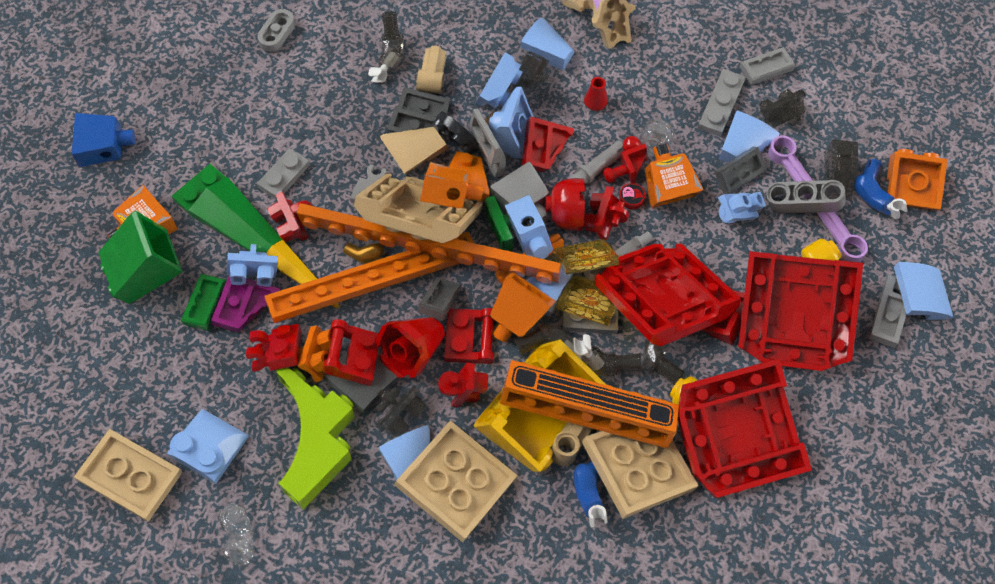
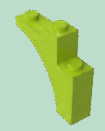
M289 367L278 369L276 373L280 382L289 390L298 405L301 432L295 458L289 470L278 484L281 490L304 510L352 460L349 452L351 447L344 439L339 436L337 437V435L355 418L354 404L345 395L342 394L339 397L334 391H331L326 396L316 385L310 387L305 382V376L298 369L293 368L291 370Z

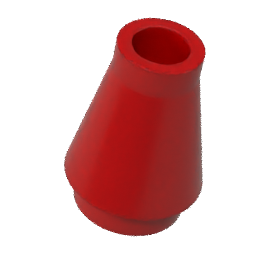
M595 77L591 80V84L584 96V103L590 110L599 111L608 104L606 81L601 77Z

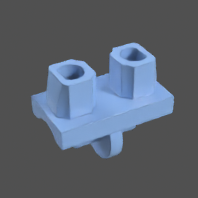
M761 192L753 194H724L718 197L719 202L722 203L719 208V216L725 223L756 219L759 217L757 211L766 206Z
M251 244L250 251H239V254L228 253L227 275L230 274L231 284H246V276L257 277V284L259 286L270 287L273 278H276L278 256H268L265 252H256V244Z

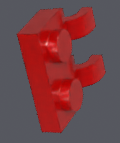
M299 323L279 326L272 329V333L269 335L261 330L250 332V342H261L256 344L255 347H249L246 350L245 355L247 359H259L252 361L251 369L253 372L260 371L264 367H269L270 371L298 364L302 335Z

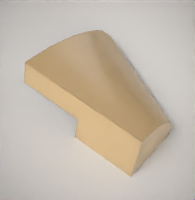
M435 127L388 133L380 136L405 175L424 162L433 160L449 149Z

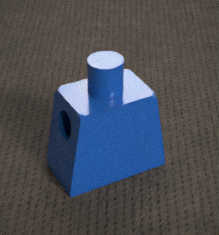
M75 113L72 156L79 167L118 160L121 157L122 145H135L136 136L134 130H122L115 116Z

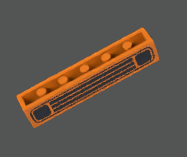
M514 360L510 362L500 400L502 405L667 449L677 429L678 404Z

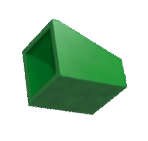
M136 210L127 217L98 252L102 262L100 265L109 282L108 290L115 299L128 304L138 300L183 272L167 229Z

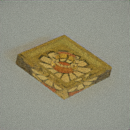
M605 239L554 249L555 259L558 263H561V268L566 275L619 265L618 255Z
M573 275L560 296L556 309L609 326L617 307L594 285L595 281Z

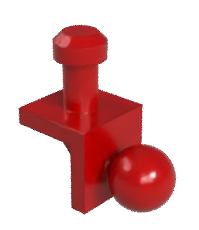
M628 136L623 141L622 148L624 151L621 152L622 165L613 169L610 167L604 169L603 175L606 182H615L616 178L627 174L630 183H636L637 175L644 161L647 160V146L645 143L641 145V141L636 136Z

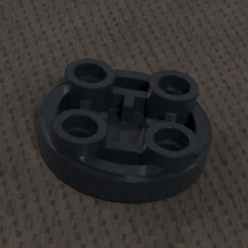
M443 111L437 115L433 124L440 129V132L450 141L454 140L465 153L471 154L472 151L477 149L479 143L465 127Z

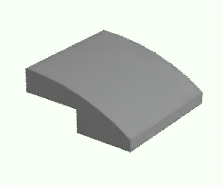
M478 108L473 109L469 127L479 143L478 149L494 178L503 176L506 168L505 155Z

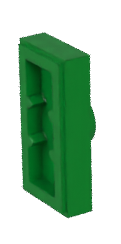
M495 196L488 197L485 200V214L501 250L512 251L513 237L510 232L511 224L506 214H502Z
M200 274L182 316V324L209 331L212 317L227 281Z

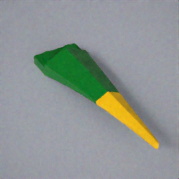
M212 164L207 165L172 195L173 201L191 217L246 250L250 251L251 244H256V252H265L268 256H278L277 269L297 283L303 284L317 279L233 182L219 172ZM339 303L333 304L332 306L335 308H339Z

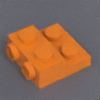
M898 149V151L891 154L887 173V180L889 181L887 193L894 196L895 199L905 200L907 207L933 211L941 210L948 159L939 158V154L936 153L913 154L914 151L909 149Z

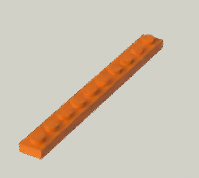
M301 203L297 210L301 223L309 229L316 230L319 227L327 229L335 235H343L344 233L353 235L361 241H369V239L379 241L380 244L387 247H394L395 245L405 247L406 250L413 253H420V251L431 253L433 257L438 259H446L448 257L457 259L459 263L464 265H472V263L483 265L485 269L490 271H498L500 269L508 271L510 274L514 272L520 277H525V275L534 277L542 283H558L561 263L458 239H452L445 243L430 239L418 240L413 238L410 233L403 231L392 232L387 230L386 226L366 221L362 217Z

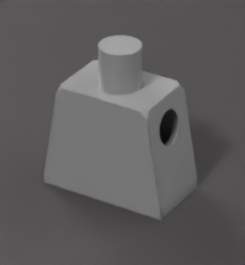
M530 161L490 186V197L495 196L499 207L506 213L505 205L530 195L543 222L546 223L551 215L546 212L545 203L546 196H550Z

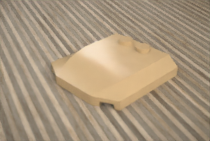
M386 173L357 194L354 207L366 221L386 226V229L392 232L403 231L410 233L413 238L418 240L430 239L445 243L461 235L482 212L484 202L481 201L474 204L472 201L465 199L463 208L421 202L420 197L424 180L406 176L405 180L399 181L398 179L391 178L392 174Z

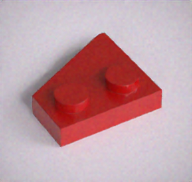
M530 116L526 120L522 166L530 161L537 171L546 172L555 161V157L562 151L564 144L574 133V128Z

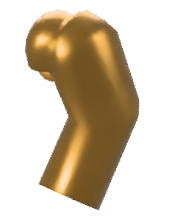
M349 242L345 246L343 253L362 264H366L381 258L384 253V246L379 242H375L360 248Z

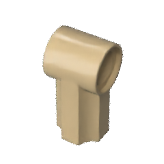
M431 46L425 50L422 70L419 69L417 75V91L442 94L441 87L444 85L446 51L442 50L441 47Z
M567 422L562 432L554 440L552 447L553 461L560 466L571 465L583 446V439L589 436L593 429ZM562 445L568 446L572 452H562L559 447Z

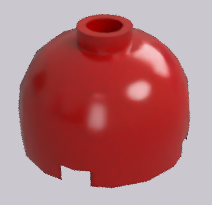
M583 178L564 179L553 187L551 196H546V212H551L552 221L556 226L564 230L582 231L584 226L585 200L583 194H581L585 192Z

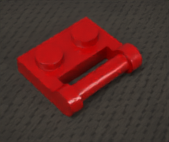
M451 308L449 310L446 329L445 362L494 363L492 340L493 323L496 320L490 316L492 308H484L482 310ZM475 321H483L480 352H473Z
M341 319L333 320L330 329L332 332L328 359L323 364V372L331 376L370 386L374 377L378 352L375 343L378 333L348 325L346 321ZM343 337L350 339L345 365L339 362Z

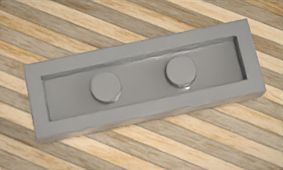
M726 69L722 70L697 129L719 137L722 136L746 76Z

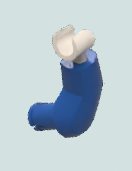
M869 159L863 173L854 179V190L872 209L887 215L891 214L894 219H899V210L907 212L906 201L895 199L894 196L880 188L877 178L883 169V164L879 160L872 159L871 161Z
M592 461L588 464L580 463L575 468L574 486L577 499L585 515L589 518L590 526L595 527L594 519L602 518L606 524L607 514L597 491V481L600 475Z

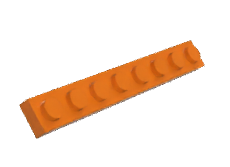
M469 231L461 233L459 237L455 238L474 243ZM407 250L265 295V301L273 323H277L460 263L457 259L448 257L446 259H438L433 257L431 253L422 251L420 253H413Z

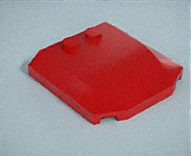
M652 244L614 258L605 265V270L601 275L599 273L596 275L594 284L651 344L660 347L727 319L739 307L741 298L683 244H676L675 248H664L662 244Z
M749 251L738 347L761 362L779 358L782 366L818 371L852 361L864 263Z
M779 358L686 383L681 387L677 421L690 467L695 477L715 498L812 471L805 444L799 441L784 390L787 383Z

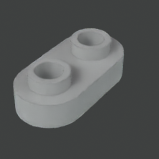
M279 9L274 11L259 31L257 37L259 45L263 50L269 52L278 50L294 29V17L289 10Z

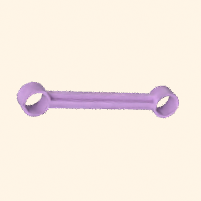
M788 136L775 137L768 150L770 159L775 163L783 164L794 181H813L794 155L796 151L794 140ZM774 146H785L790 150V154H780L774 149ZM804 194L807 200L812 198L811 194ZM816 212L839 244L838 249L842 256L841 260L861 262L868 250L866 241L858 235H851L835 212ZM853 244L857 246L861 254H849L845 250L844 245Z

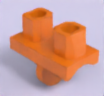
M317 325L310 327L305 345L299 349L298 367L309 372L315 382L323 380V364L328 359L332 338L330 329L322 331Z

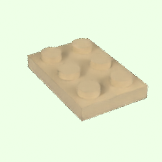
M109 429L74 478L149 522L183 472L180 468Z

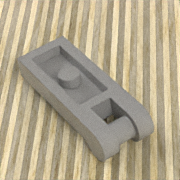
M888 274L882 287L883 290L868 339L895 348L900 339L906 312L901 294L892 292L893 290L900 292L898 281L895 276Z

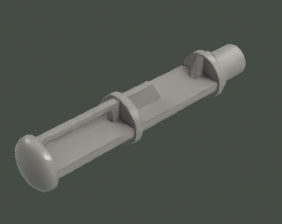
M648 231L641 236H635L605 258L610 257L612 260L644 248L646 244L653 240V237ZM607 263L600 264L601 266L597 268L591 266V268L586 269L584 277L587 282L594 284L596 275L598 273L601 275Z

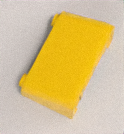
M561 339L540 345L524 362L532 366L605 384ZM502 388L478 417L474 427L482 435L533 472L545 471L553 462V450L550 447L554 444L556 436L562 432L567 422L500 404Z

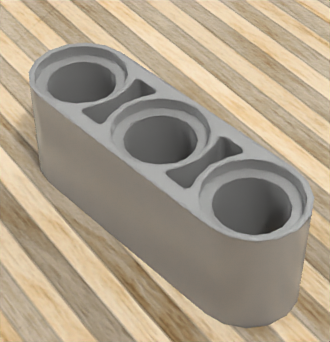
M836 180L777 182L770 185L766 192L769 207L776 213L835 212L842 209L846 202L845 188L841 182ZM830 193H838L840 195L837 199L833 200L827 198V195ZM780 194L786 196L782 201L773 200L775 196ZM803 194L812 195V198L809 200L800 199Z

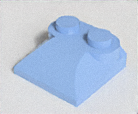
M506 52L504 53L475 102L476 105L483 106L489 104L496 109L499 104L503 107L510 95L506 90L511 83L516 85L523 73L519 70L521 65L514 61V57Z
M516 87L506 100L501 112L496 111L493 117L489 119V128L503 153L516 159H522L526 120L530 116L534 117L522 87Z
M201 409L185 430L177 433L172 438L170 450L167 454L172 459L216 484L249 438V435L206 410Z

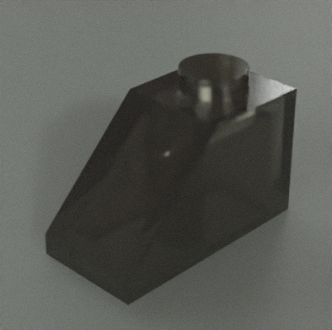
M832 139L824 155L825 180L841 182L845 188L846 200L851 201L858 168V142ZM830 193L827 195V198L837 199L840 195L838 193Z

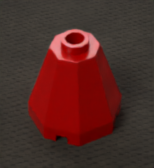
M433 317L389 321L382 325L375 343L377 348L380 346L383 353L379 355L381 362L393 374L402 378L410 375L409 378H415L427 366L441 344L445 332L443 325Z

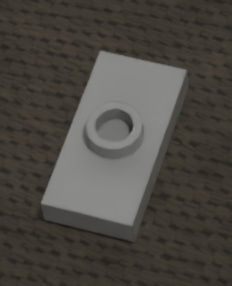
M782 47L742 61L740 69L749 83L754 85L793 71L796 65L785 48Z

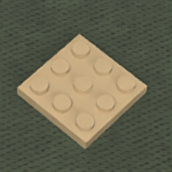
M449 421L396 480L394 486L461 542H464L515 480L517 475L452 421Z
M600 431L586 436L582 441L622 519L692 492L698 487L696 480L673 440L667 449Z

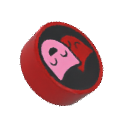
M635 183L626 184L620 190L619 201L624 202V207L627 209H638L644 203L645 190Z

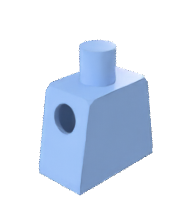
M530 195L505 205L515 235L525 255L541 259L546 258L553 251V247L545 224ZM525 218H529L531 226H523L522 221Z

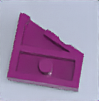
M229 274L212 317V325L238 333L267 307L265 295L278 292L280 288L259 286L257 281L247 278L246 284L232 285Z

